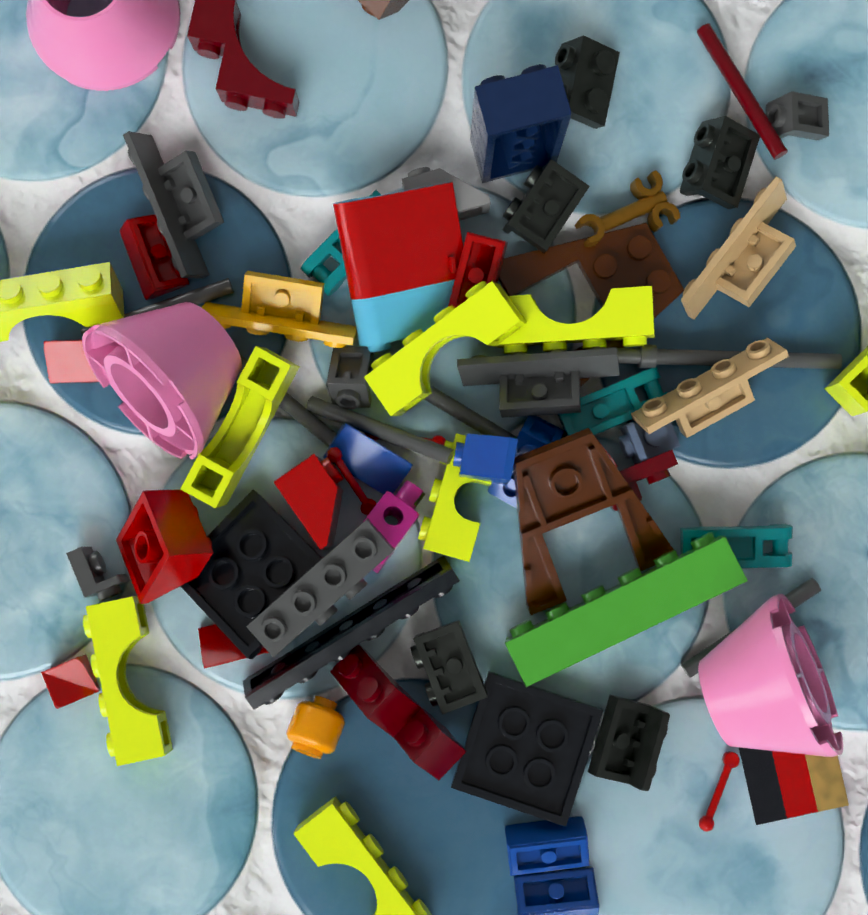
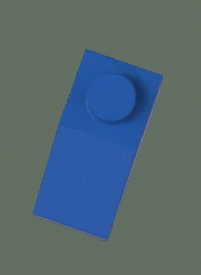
M467 433L465 443H456L453 466L460 467V477L508 484L512 477L518 438Z

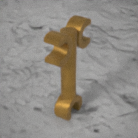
M655 170L648 175L647 179L651 189L645 188L639 178H636L630 184V190L639 199L638 201L602 217L594 214L582 216L575 224L576 229L589 226L594 231V235L584 242L585 247L596 245L603 238L606 231L649 213L647 222L653 232L663 227L659 214H664L671 225L676 223L680 219V212L674 204L667 202L666 194L660 191L663 185L660 173Z

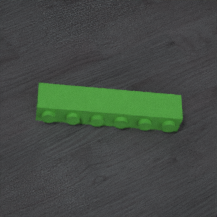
M712 532L702 535L690 542L692 549L678 555L676 550L667 552L653 560L656 565L655 567L641 573L639 567L632 569L617 577L620 584L608 590H605L603 585L597 586L581 595L583 602L569 608L567 602L562 603L545 612L548 619L535 625L532 624L531 620H527L511 628L509 631L512 636L506 638L505 645L525 686L528 687L747 582L748 580L726 537L722 535L714 537Z

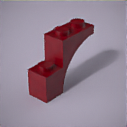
M195 0L187 37L194 51L199 55L209 59H219L220 56H223L215 88L221 101L225 102L224 104L227 107L238 111H246L250 107L260 109L265 115L273 118L283 119L286 115L296 117L300 103L296 89L283 86L266 77L249 61L243 52L240 42L241 13L236 0Z
M360 644L352 648L349 655L340 660L330 671L363 714L391 735L415 764L438 781L467 752L449 730L417 703Z

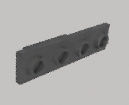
M131 131L123 134V137L128 147V156L136 166L141 178L143 192L150 201L157 217L158 229L166 239L172 254L174 267L180 273L181 278H206L210 274L195 240L223 224L224 220L196 153L186 150L164 164L152 135Z
M593 347L589 350L578 351L552 350L548 353L537 354L517 352L509 356L487 357L476 355L467 359H457V368L463 386L500 384L499 410L502 418L581 413L580 378L620 376L617 348Z
M367 518L246 627L273 657L276 656L314 621L321 626L334 615L338 609L333 604L343 595L350 600L367 585L363 578L395 550L394 547Z

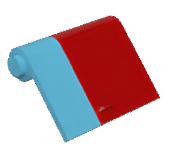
M453 182L333 203L359 345L367 346L370 352L387 350L391 348V342L403 340L418 329H422L424 332L436 322L433 318L440 311L448 307L463 250Z

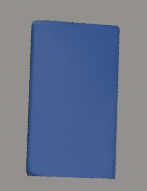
M346 423L342 424L327 449L328 451L331 447L339 448L342 451V460L351 474L383 495L386 491L393 494L413 466L407 460ZM327 451L323 455L324 459L327 457Z
M582 816L569 817L566 827L547 820L505 826L511 876L590 866L588 836Z
M593 867L514 876L518 915L599 914L600 907Z

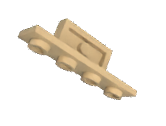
M775 176L767 188L764 187L758 192L751 209L744 218H739L734 223L730 236L721 248L715 249L710 254L706 267L698 278L692 279L687 284L681 302L688 317L695 320L717 290L750 307L795 249L796 243L794 238L768 225L787 200L782 179Z
M769 338L755 341L749 344L746 350L730 359L718 361L710 370L696 378L682 381L676 389L669 393L648 400L642 405V408L631 413V416L648 434L676 420L680 432L688 438L755 401L748 379L789 357L788 351Z

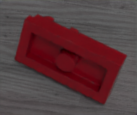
M669 450L619 472L641 501L642 495L636 481L646 478L650 485L671 476L668 468L678 465L673 450ZM616 505L610 506L613 511H618Z

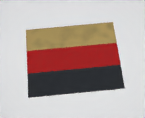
M739 748L756 825L849 805L838 756L824 757Z

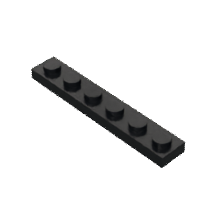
M443 555L243 680L245 698L253 710L263 704L269 705L274 703L288 688L296 683L309 681L323 666L331 661L338 662L344 659L355 646L365 640L371 641L376 639L385 631L387 626L398 619L403 620L411 617L422 604L432 598H440L450 592L453 585L460 580L445 556Z

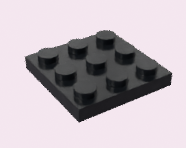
M254 489L207 536L211 540L214 553L200 575L180 586L248 659L252 660L264 646L246 626L323 559Z
M488 671L484 683L488 697L478 701L463 747L467 752L459 759L451 788L566 827L603 710L532 685L526 687L523 682Z

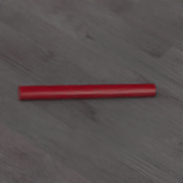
M710 23L701 26L697 30V34L773 159L781 158L788 152L782 140Z

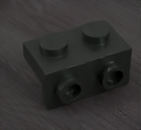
M584 35L561 44L555 57V65H558L572 113L571 119L597 129L604 127L606 123L620 52Z
M609 695L588 773L596 777L630 784L642 791H649L652 778L656 773L663 739L667 734L670 714L649 704Z

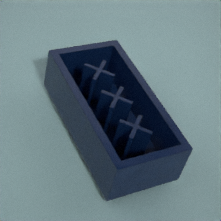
M543 64L534 65L524 69L521 75L506 79L503 75H496L484 79L479 86H475L470 141L482 183L532 171L536 165L543 168L551 159L557 163L572 115L558 65L548 68Z

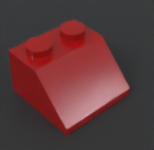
M313 454L275 480L274 484L319 549L328 550L334 545L343 490L338 483L344 478L328 457L322 460Z
M181 489L143 491L116 539L140 604L149 603L197 578L214 553L211 540L206 536L200 522L196 506L193 505L189 494Z

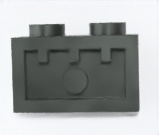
M727 116L703 121L695 133V144L691 157L683 170V182L680 193L685 196L699 194L727 209L738 208L760 139L759 134Z
M552 159L543 169L538 165L535 166L524 183L529 190L522 200L515 197L502 216L508 220L502 229L507 234L511 231L543 253L549 249L590 187Z
M460 620L426 633L417 634L413 638L415 645L411 646L410 649L414 662L418 669L425 668L430 681L425 684L427 696L433 707L439 705L442 715L488 697Z

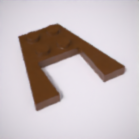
M647 223L607 232L592 247H585L584 242L589 238L587 237L551 246L545 253L536 250L504 258L498 279L506 294L514 296L577 263L601 307L605 304L611 288L652 286L654 319L684 291ZM623 340L606 341V348L624 347ZM583 346L575 349L574 351L589 349H583ZM580 378V388L590 378Z
M589 428L515 457L513 470L526 606L530 616L567 601L542 535L545 532L616 505L636 565L640 571L655 566L654 559L674 550Z

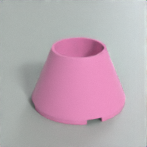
M28 0L26 20L28 33L39 57L50 70L66 79L69 83L90 90H117L144 80L158 69L157 64L163 59L169 48H173L179 32V0H113L102 11L86 17L67 15L68 5L71 0Z
M184 302L97 324L89 328L82 336L84 353L92 371L103 388L110 384L121 398L123 403L118 408L147 438L169 454L180 459L189 454L191 460L202 452L242 368L239 351L221 324L200 306L191 302Z
M783 594L772 596L699 662L700 685L713 723L722 739L731 747L824 757L841 755L843 753V736L841 732H833L831 718L837 717L838 713L814 645L805 626L797 627L789 614L796 611L788 598Z

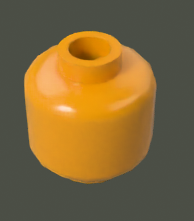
M315 696L313 702L302 701L297 704L286 732L287 738L293 742L291 746L293 750L316 759H321L323 754H331L335 751L345 725L344 717L335 711L337 703L321 696Z

